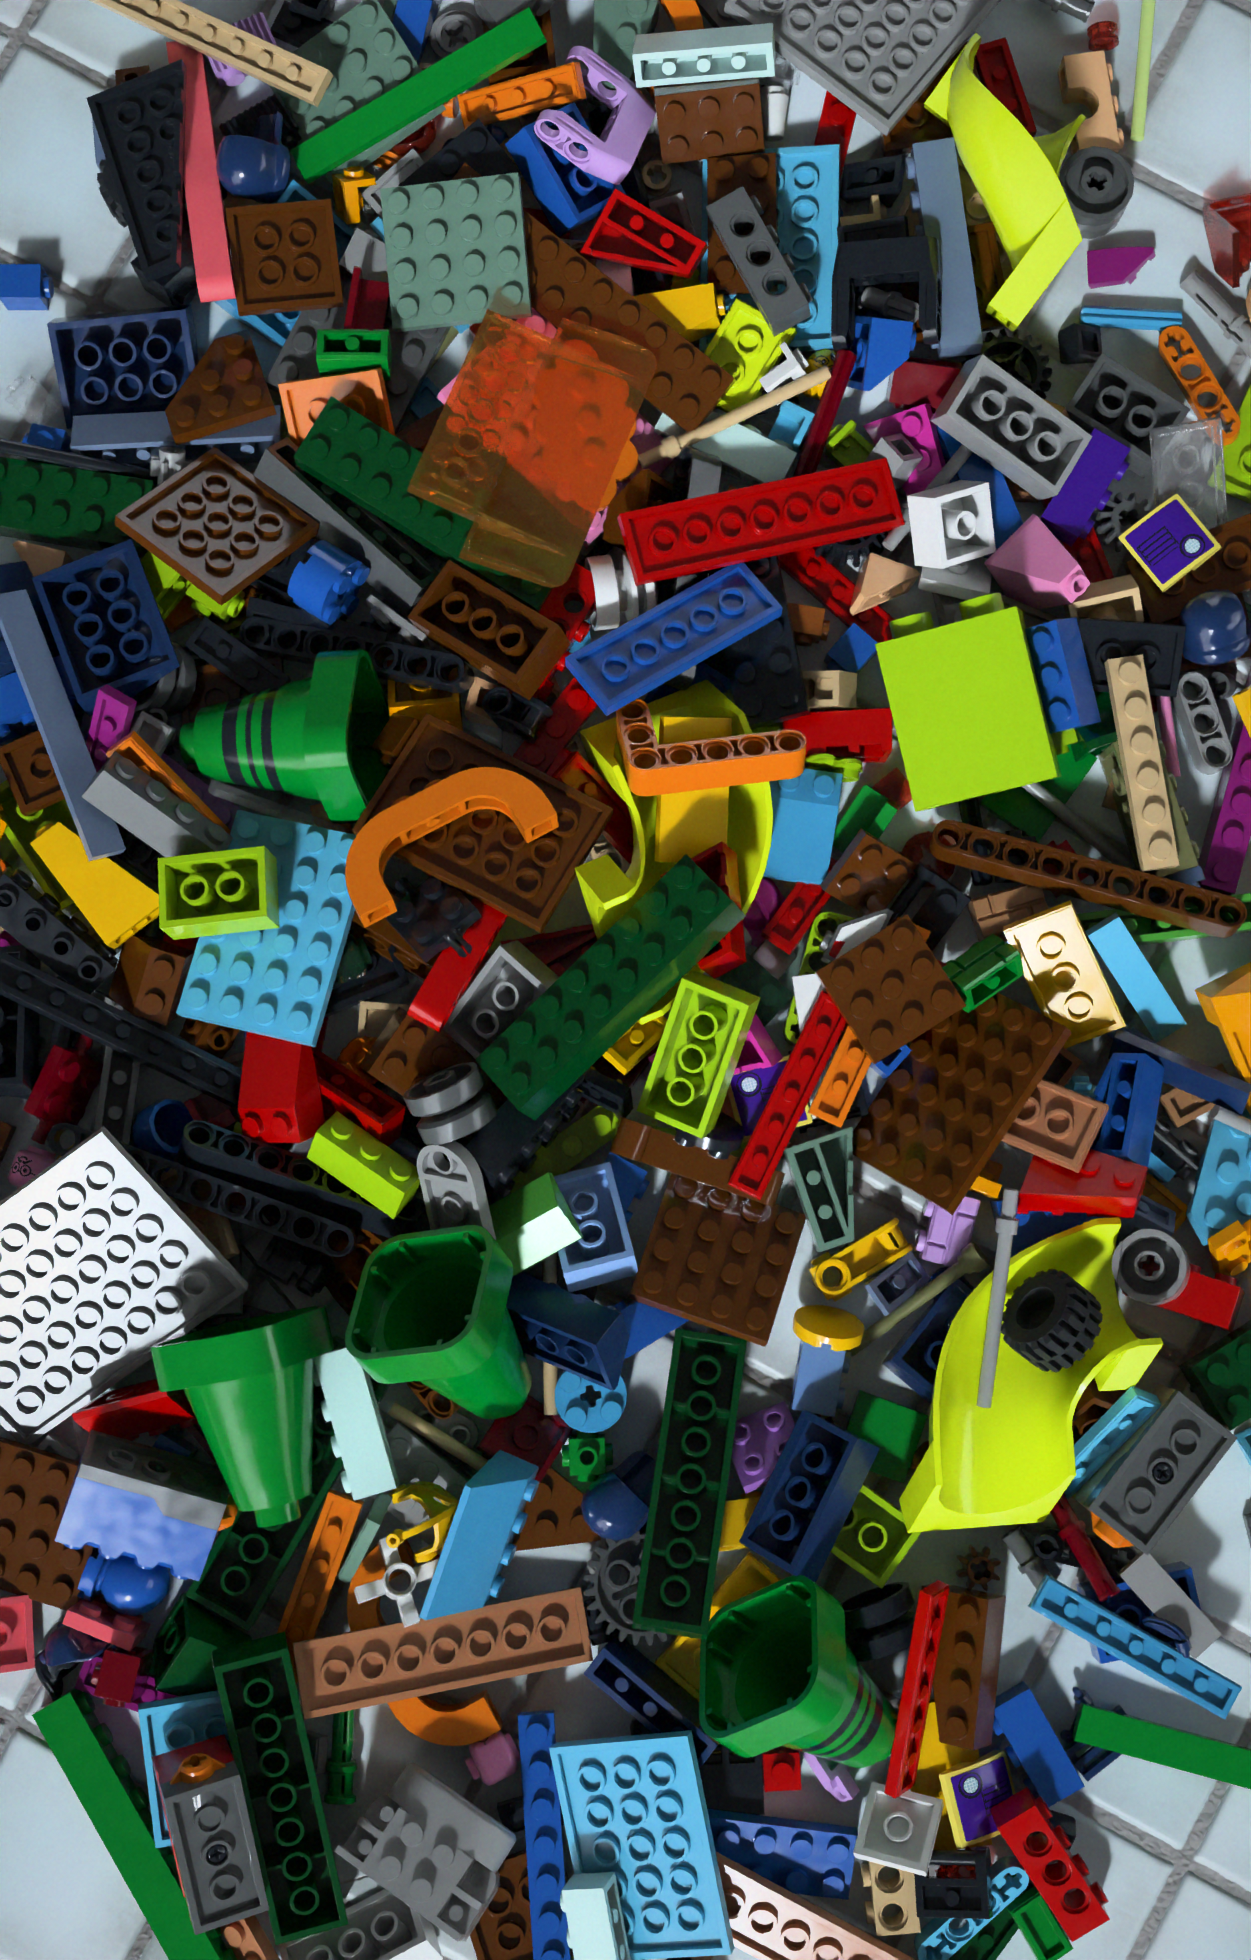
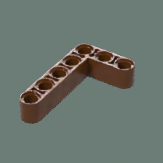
M620 1117L609 1152L772 1207H775L786 1174L775 1170L761 1200L727 1184L740 1159L739 1157L729 1155L728 1159H717L711 1156L706 1149L698 1146H682L675 1141V1136L623 1117Z

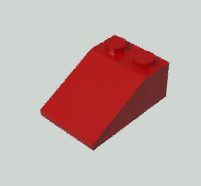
M246 1032L238 1101V1113L244 1136L264 1143H302L314 1137L316 1131L326 1122L311 1046Z

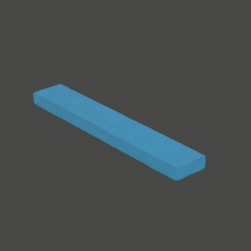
M1046 1573L1028 1605L1041 1615L1224 1720L1242 1689V1686L1191 1656L1184 1658L1182 1653L1177 1651V1648Z

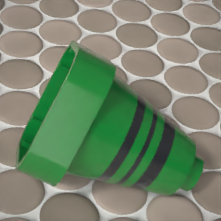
M366 650L320 651L315 659L312 677L201 708L196 715L195 722L184 723L181 727L179 737L181 756L186 765H197L201 775L206 779L320 800L328 818L333 824L356 823L389 772V769L380 763L379 759L381 756L371 748L390 719L388 701Z
M803 1575L786 1577L725 1605L710 1619L707 1637L705 1640L701 1639L700 1725L708 1736L738 1756L750 1758L779 1746H784L854 1768H865L876 1762L883 1761L891 1754L897 1723L895 1709L846 1646L845 1615L841 1603L808 1577Z

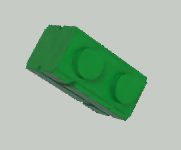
M318 329L316 361L319 375L325 376L381 367L384 381H391L392 347L389 329H374L373 331H369V329Z
M991 934L981 942H975L968 951L954 960L947 961V965L942 968L966 1004L962 1009L967 1013L1024 975L1018 950L1008 943L1005 944L1004 940L995 934Z

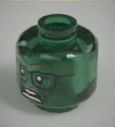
M348 933L334 983L338 985L367 973V965L371 964L372 961L362 937L357 939L355 935Z

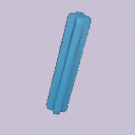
M1084 305L1080 310L1079 322L1080 324L1094 327L1163 331L1170 326L1181 327L1183 317L1182 312L1179 310Z

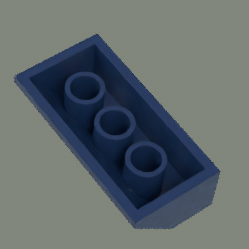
M522 1271L513 1276L506 1306L524 1353L614 1391L618 1386L630 1337L622 1313L613 1306L605 1307L595 1303L583 1294L576 1295L563 1290L562 1287L555 1283L548 1284L538 1280L528 1272Z
M803 1409L739 1542L792 1575H803L816 1582L880 1448L852 1432Z

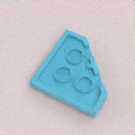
M1245 1108L1242 1116L1251 1120V1116ZM1215 1119L1210 1122L1208 1128V1140L1204 1154L1200 1158L1192 1200L1189 1201L1186 1216L1203 1246L1208 1244V1238L1238 1220L1243 1224L1251 1219V1135Z

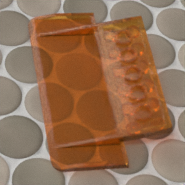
M487 309L409 483L407 492L474 521L458 558L545 587L554 588L563 585L571 575L656 371L657 360L655 355L649 349L624 337L569 319L562 318L552 339Z

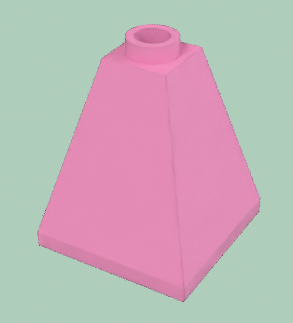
M1034 514L984 562L1006 597L1036 609L1071 604L1091 584L1078 562L1040 518Z

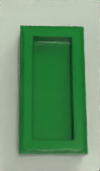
M1035 1886L1006 1906L1037 1960H1058L1074 1949L1055 1915Z

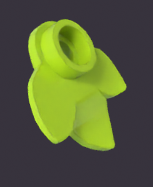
M828 753L812 754L806 757V763L809 764V766L805 767L806 769L843 774L842 782L858 781L859 773L863 771L862 762L851 757L836 758Z

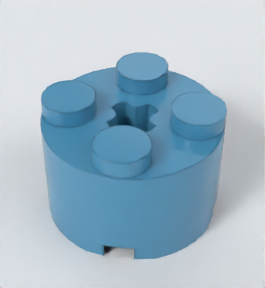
M565 1370L560 1375L556 1384L555 1404L559 1415L569 1427L581 1432L596 1433L610 1428L620 1419L626 1406L627 1387L622 1374H620L618 1386L614 1391ZM589 1385H593L594 1391L601 1392V1395L596 1397L595 1403H589L588 1398H582L581 1394L586 1392V1388Z

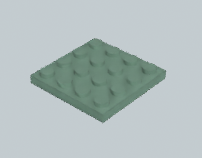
M363 0L292 52L328 69L333 74V78L318 107L271 85L269 86L273 93L280 95L299 127V135L305 142L420 73L422 69L378 0ZM444 104L326 173L325 177L330 185L333 187L332 174H344L343 169L351 166L365 168L446 110Z
M518 172L380 189L392 328L395 333L533 317L521 180Z

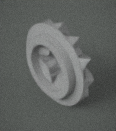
M461 10L446 12L439 16L432 25L430 43L433 52L443 59L483 35V28L477 18L468 12ZM463 31L464 43L457 42L451 48L450 35L457 36Z

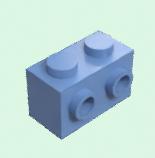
M801 1340L790 1400L791 1409L799 1411L805 1409L811 1413L835 1417L836 1409H842L844 1403L845 1388L840 1387L842 1373L848 1374L851 1352L830 1350L831 1345L822 1343L821 1347H814Z

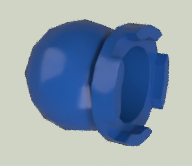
M98 1554L97 1559L89 1556L78 1584L80 1592L77 1597L92 1602L101 1594L106 1605L118 1614L138 1616L152 1611L163 1602L169 1591L170 1568L157 1565L151 1570L142 1569L135 1564V1558L124 1555L115 1560L106 1559Z

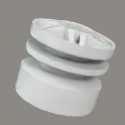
M627 553L621 554L619 570H615L610 555L593 556L585 559V568L591 571L594 584L596 612L594 611L590 617L594 631L618 628L620 612L625 611L629 622L638 617L639 612L641 615L656 606L658 601L657 582L636 586Z

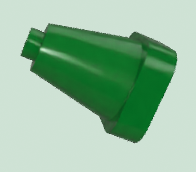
M464 1225L401 1234L386 1240L371 1253L364 1265L346 1329L345 1345L349 1353L375 1381L383 1384L419 1381L484 1419L507 1417L518 1412L525 1404L532 1385V1372L506 1306L513 1277V1265L510 1258L488 1230L478 1225Z
M326 1305L305 1307L225 1322L152 1345L150 1349L159 1391L184 1390L238 1510L254 1511L257 1527L276 1526L300 1518L301 1512L298 1500L312 1493L314 1357L335 1349Z

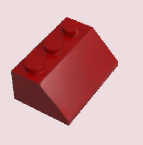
M157 1378L106 1391L72 1413L73 1420L89 1433L92 1429L130 1441L139 1438V1434L148 1432L149 1436H156L168 1431L171 1425L179 1424L180 1428H186L198 1423L184 1390L160 1392Z

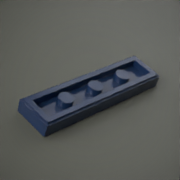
M1122 1029L1117 1030L1108 1059L1111 1058L1113 1053H1146L1165 1067L1164 1083L1242 1116L1251 1094L1250 1083Z

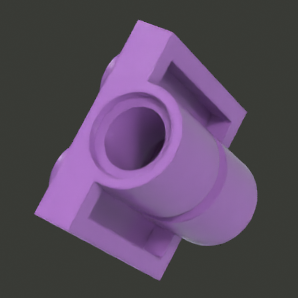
M786 1401L736 1420L731 1459L745 1494L766 1486L793 1431L795 1422Z

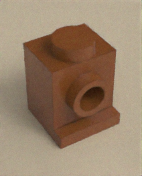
M788 602L796 645L810 647L812 643L819 644L820 640L827 641L830 620H824L826 609Z

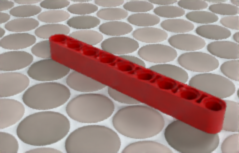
M562 748L546 774L552 776L572 752ZM587 761L592 768H594V764ZM475 898L472 899L471 903L478 909L482 917L473 923L462 936L472 946L471 953L469 954L463 947L462 949L467 954L466 957H460L451 946L442 950L407 1012L408 1016L437 1032H440L445 1026L508 918L506 914Z

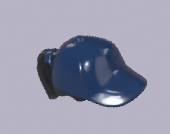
M59 1622L57 1628L49 1635L46 1648L35 1658L37 1676L49 1693L52 1701L62 1695L63 1677L74 1670L81 1662L91 1660L100 1655L111 1644Z

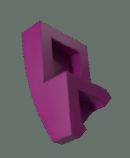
M1119 247L1087 251L1088 285L1090 289L1120 285L1126 282L1131 285L1137 278L1136 274L1148 260L1152 261L1156 256L1154 247Z

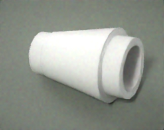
M782 86L760 88L764 140L784 139L789 96L785 94V88Z

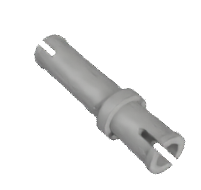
M1197 270L1193 271L1181 283L1180 288L1224 331L1223 335L1237 343L1251 359V326L1247 323L1248 318L1244 314L1240 316L1204 280Z

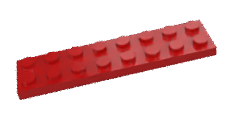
M887 458L620 513L617 517L636 586L892 531L894 528L905 525Z

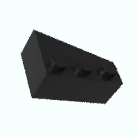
M187 210L182 215L180 270L148 282L143 274L138 256L130 262L144 289L168 307L189 305L194 299L197 289Z

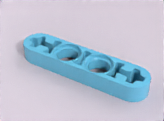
M1004 1856L990 1866L991 1894L994 1896L992 1899L993 1917L990 1919L965 1918L967 1923L959 1929L949 1927V1923L955 1918H933L921 1929V1933H917L915 1936L914 1946L918 1960H948L1026 1889L1029 1877L1016 1856ZM1007 1873H1009V1874H1011V1875L1017 1874L1014 1878H1012V1877L1009 1876V1875L1005 1877V1875H1006Z

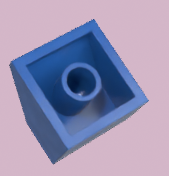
M855 315V339L851 344V351L857 355L846 387L871 391L908 360L909 353L914 350L917 335L916 330L913 329L914 322Z

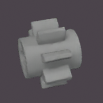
M161 447L159 448V456L151 455L150 476H158L157 484L160 485L192 463L193 459H185L186 451L181 448Z

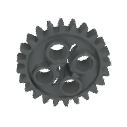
M646 1529L643 1535H640L638 1531L630 1538L618 1540V1542L605 1538L608 1550L606 1551L599 1547L595 1548L594 1552L600 1560L599 1562L589 1560L587 1565L595 1570V1572L583 1577V1580L593 1584V1588L584 1591L583 1595L594 1597L595 1601L587 1607V1610H599L600 1614L596 1617L595 1624L606 1620L608 1625L605 1634L608 1635L615 1629L619 1630L618 1642H622L627 1634L631 1635L632 1646L638 1645L641 1636H644L647 1646L653 1645L655 1634H657L662 1642L667 1641L666 1633L632 1628L633 1620L628 1619L624 1615V1603L630 1599L636 1601L637 1591L618 1600H613L612 1598L614 1593L631 1587L638 1582L637 1576L640 1574ZM619 1565L627 1571L628 1578L624 1585L619 1586L611 1582L609 1570L612 1566Z

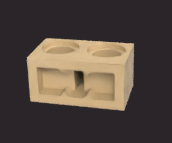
M841 670L802 671L810 710L856 709L857 673Z
M870 1861L861 1863L863 1887L869 1886L871 1899L870 1901H864L866 1923L873 1924L876 1936L921 1933L920 1920L917 1917L914 1873L897 1869L893 1878L883 1880L878 1877V1874L885 1865ZM894 1903L900 1906L899 1913L894 1917H886L882 1914L884 1907L888 1904Z

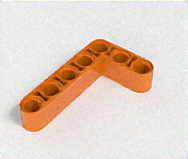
M637 698L616 711V735L628 786L631 792L639 796H655L792 779L800 776L805 769L806 738L804 734L796 730L786 729L658 745L649 707L645 701Z

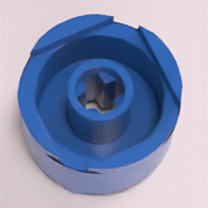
M321 540L307 551L312 556L306 564L299 561L289 581L288 595L293 598L291 601L324 623L331 625L343 614L350 616L356 610L359 604L357 594L361 585L367 580L370 569L361 561L327 540Z

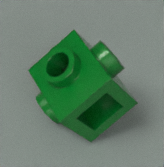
M576 1430V1435L569 1436V1445H562V1466L569 1467L570 1476H577L579 1482H593L599 1478V1475L606 1473V1465H613L612 1443H606L605 1434H598V1432L586 1433ZM589 1450L594 1454V1460L591 1463L582 1462L580 1455L583 1451Z

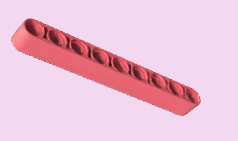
M177 41L166 42L169 64L182 59L186 65L183 180L200 302L236 299L222 185L216 170L217 148L204 54Z

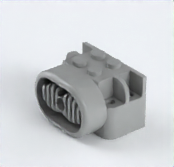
M409 1763L389 1793L376 1798L371 1803L364 1816H360L358 1819V1825L344 1846L338 1845L334 1852L454 1940L466 1941L499 1889L500 1874L498 1869L516 1843V1835L416 1763Z

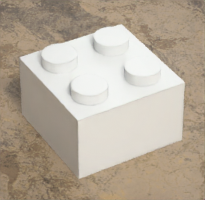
M959 480L907 496L915 566L943 569L996 552L989 482Z

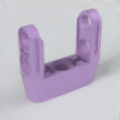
M574 46L570 49L564 65L572 63L573 60L584 62L588 69H581L585 90L612 110L601 136L598 138L563 111L551 109L540 112L534 125V131L543 142L584 172L619 185L634 164L655 117L656 109L640 89L636 88L633 81L587 47ZM601 81L612 83L616 90L605 88ZM544 121L556 124L559 130L549 128ZM573 142L584 145L588 151L576 148Z

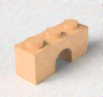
M1104 50L1063 56L1057 72L1062 103H1081L1092 114V117L1085 119L1077 130L1070 144L1071 156L1078 150L1092 146L1109 148L1118 153L1120 149H1123L1124 136L1122 128H1117L1115 117L1118 115V100L1116 95L1111 94L1110 84H1112L1113 71L1111 63H1106Z

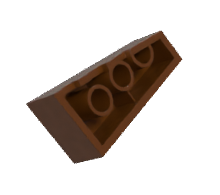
M949 1585V1595L933 1679L939 1742L974 1751L989 1746L992 1743L1006 1596Z

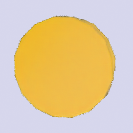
M807 1305L797 1309L793 1317V1332L802 1341L814 1347H821L822 1343L831 1345L830 1350L846 1351L860 1346L865 1331L863 1322L855 1315L843 1309L825 1305Z

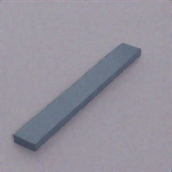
M27 590L0 594V630L88 860L93 861L121 854L125 851L126 847L116 821L81 797L97 772Z

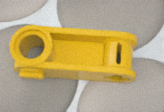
M897 1217L886 1221L835 1253L830 1254L827 1251L811 1261L812 1267L808 1270L812 1275V1281L814 1286L823 1293L826 1300L832 1298L834 1302L838 1301L852 1292V1286L915 1248L913 1243L907 1242L898 1227L899 1220ZM830 1266L837 1268L840 1273V1280L833 1287L827 1286L822 1279L824 1270Z

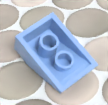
M607 1162L553 1176L583 1235L582 1239L558 1251L568 1292L635 1276L638 1272L637 1263L611 1163Z

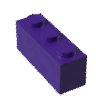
M1096 428L1090 434L1093 437L1058 495L1051 499L1040 518L1057 539L1071 547L1078 537L1085 540L1095 521L1090 519V516L1095 508L1103 510L1113 493L1107 489L1113 479L1120 481L1130 465L1125 458L1131 449Z

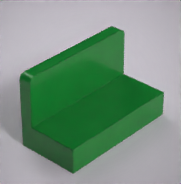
M864 785L835 828L833 847L844 853L860 829L879 839L900 808V805L871 786Z

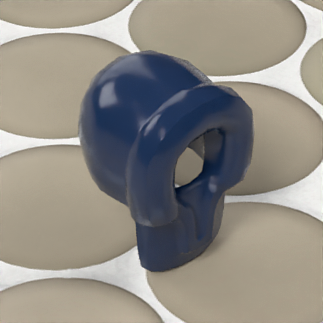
M281 113L261 115L256 121L253 137L228 135L221 140L216 156V170L221 185L230 194L245 199H252L257 203L270 204L275 202L284 193L289 182L291 158L288 148L281 143L283 125Z
M1225 589L1205 591L1191 598L1181 610L1179 624L1186 626L1183 647L1185 659L1200 665H1218L1240 658L1249 649V644L1251 643V620H1246L1243 606L1233 592Z
M634 1452L617 1468L602 1474L583 1494L581 1502L583 1519L589 1528L600 1537L615 1541L628 1539L647 1522L656 1461L646 1452Z

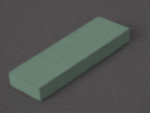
M383 1492L377 1495L338 1573L339 1580L350 1584L383 1521L393 1497Z

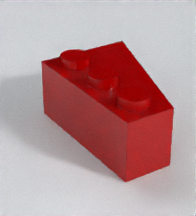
M614 189L580 253L588 258L691 279L708 246L706 242L619 190Z
M890 708L860 710L828 709L824 710V712H810V715L782 722V730H796L804 734L806 738L805 762L806 757L809 755L828 753L836 758H855L862 763H885L892 751V713Z

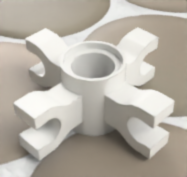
M387 1537L379 1540L378 1545L387 1569L382 1579L355 1587L354 1593L358 1604L382 1595L396 1600L405 1628L420 1622L411 1592L417 1583L433 1578L439 1559L412 1568L410 1565L401 1562L398 1548H390L386 1543ZM397 1571L404 1573L409 1580L408 1588L404 1591L394 1590L389 1584L390 1574Z

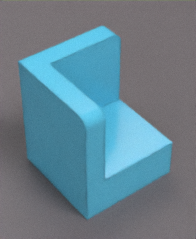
M785 400L781 404L779 415L767 438L772 441L779 439L792 446V451L796 452L798 456L808 436L815 414Z

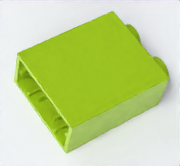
M1001 593L983 595L959 603L962 621L934 628L931 612L913 614L889 622L893 639L875 644L915 812L1062 776L1052 734L1049 733L1028 645L1023 612L1017 606L1004 609Z

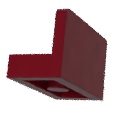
M354 266L344 329H369V331L385 329L390 302L389 283L363 279L362 268Z

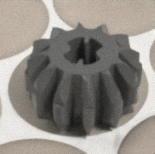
M1120 492L1115 495L1114 502L1108 500L1103 508L1104 511H1099L1096 515V520L1101 523L1096 529V534L1107 535L1103 541L1104 546L1109 545L1113 541L1116 543V553L1121 552L1124 544L1118 537L1151 512L1144 510L1148 504V499L1142 500L1139 504L1136 502L1135 492L1131 493L1127 500ZM1128 519L1131 524L1124 527L1120 521Z

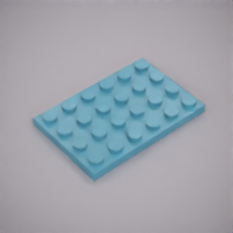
M839 144L767 148L765 152L750 153L776 152L778 238L780 240L778 249L781 255L788 253L796 268V272L792 275L797 284L805 283L813 300L808 303L811 316L793 326L797 334L789 347L792 351L796 348H799L800 351L834 350L831 337L832 275L838 246L837 227L840 226ZM703 159L701 240L706 242L708 246V213L706 206H708L707 159ZM708 249L701 259L700 285L708 283ZM778 284V291L771 293H782L786 289V286ZM750 293L724 295L726 315L736 298L758 309ZM726 315L721 316V323ZM717 331L699 339V350L701 352H705Z
M237 810L230 833L233 839L227 850L265 846L277 858L280 928L199 937L176 1013L190 1019L316 1047L355 912L346 886L345 866L349 849L356 835Z
M692 1730L563 1741L552 1744L549 1750L574 1874L615 1872L631 1960L731 1955L735 1946Z

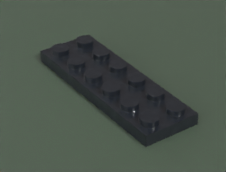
M778 555L744 563L783 607L782 615L724 648L734 703L744 712L751 730L811 714ZM725 567L708 570V574L710 576Z

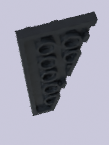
M182 59L86 98L143 274L148 282L181 269L186 65Z

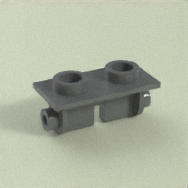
M1157 1116L1151 1152L1154 1154L1159 1148L1164 1151L1159 1159L1176 1173L1173 1178L1179 1177L1181 1180H1184L1192 1171L1188 1167L1189 1165L1195 1170L1199 1168L1200 1158L1197 1156L1199 1152L1186 1139L1178 1140L1170 1133L1171 1127L1161 1117Z

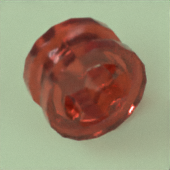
M1101 21L1088 27L1087 36L1090 38L1088 41L1089 50H1104L1105 52L1118 46L1119 37L1116 35L1118 32L1117 23Z

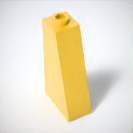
M714 283L633 296L690 343L717 331L721 325V316L726 315L724 295L717 293ZM600 363V368H606Z
M57 822L55 825L53 823L45 825L36 833L35 836L37 838L30 843L107 946L116 949L159 916V894L109 857L89 861L80 836L71 829Z

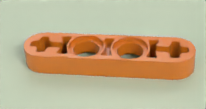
M1180 326L1167 327L1161 332L1158 342V351L1162 360L1212 442L1223 446L1232 444L1240 433L1241 421L1237 412L1189 333ZM1171 338L1175 342L1180 341V352L1183 356L1179 359L1175 347H1168V340ZM1194 364L1199 367L1201 373L1196 378L1187 379L1183 377L1180 371L1185 365ZM1204 392H1211L1217 397V402L1213 406L1204 407L1198 403L1197 398ZM1220 412V419L1224 425L1232 424L1230 433L1226 434L1224 430L1217 431L1219 422L1215 415Z

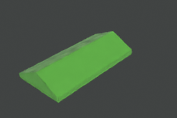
M551 1172L546 1173L489 1206L496 1242L510 1258L513 1265V1276L583 1238Z

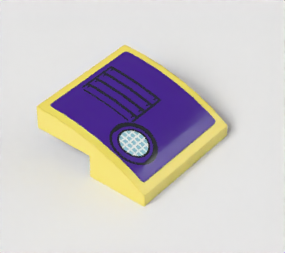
M1178 494L1160 504L1118 537L1162 592L1168 590L1191 570H1196L1222 548Z
M790 1055L784 1056L773 1067L758 1068L733 1075L727 1094L734 1119L745 1131L743 1142L749 1140ZM808 1103L796 1128L813 1123L811 1114L807 1113L809 1110Z
M993 1750L973 1762H960L940 1773V1783L956 1848H964L999 1835L1000 1832L996 1827L990 1809L1016 1794L1005 1750Z

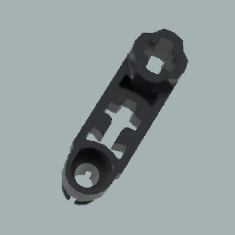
M1046 1527L1038 1532L1034 1540V1549L1039 1557L1081 1568L1072 1550L1069 1551V1558L1062 1556L1066 1548V1540H1061L1059 1528ZM1087 1534L1110 1575L1121 1578L1118 1572L1122 1568L1118 1567V1561L1112 1558V1554L1118 1556L1119 1551L1127 1552V1559L1132 1560L1138 1554L1134 1547L1113 1548L1100 1537ZM1042 1541H1051L1055 1548L1053 1550L1044 1549Z

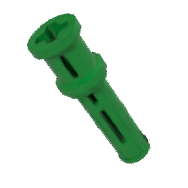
M355 1710L333 1714L331 1758L326 1762V1770L329 1771L328 1793L324 1795V1802L328 1804L347 1805L356 1802V1795L353 1794L354 1772L358 1769V1763L353 1758Z

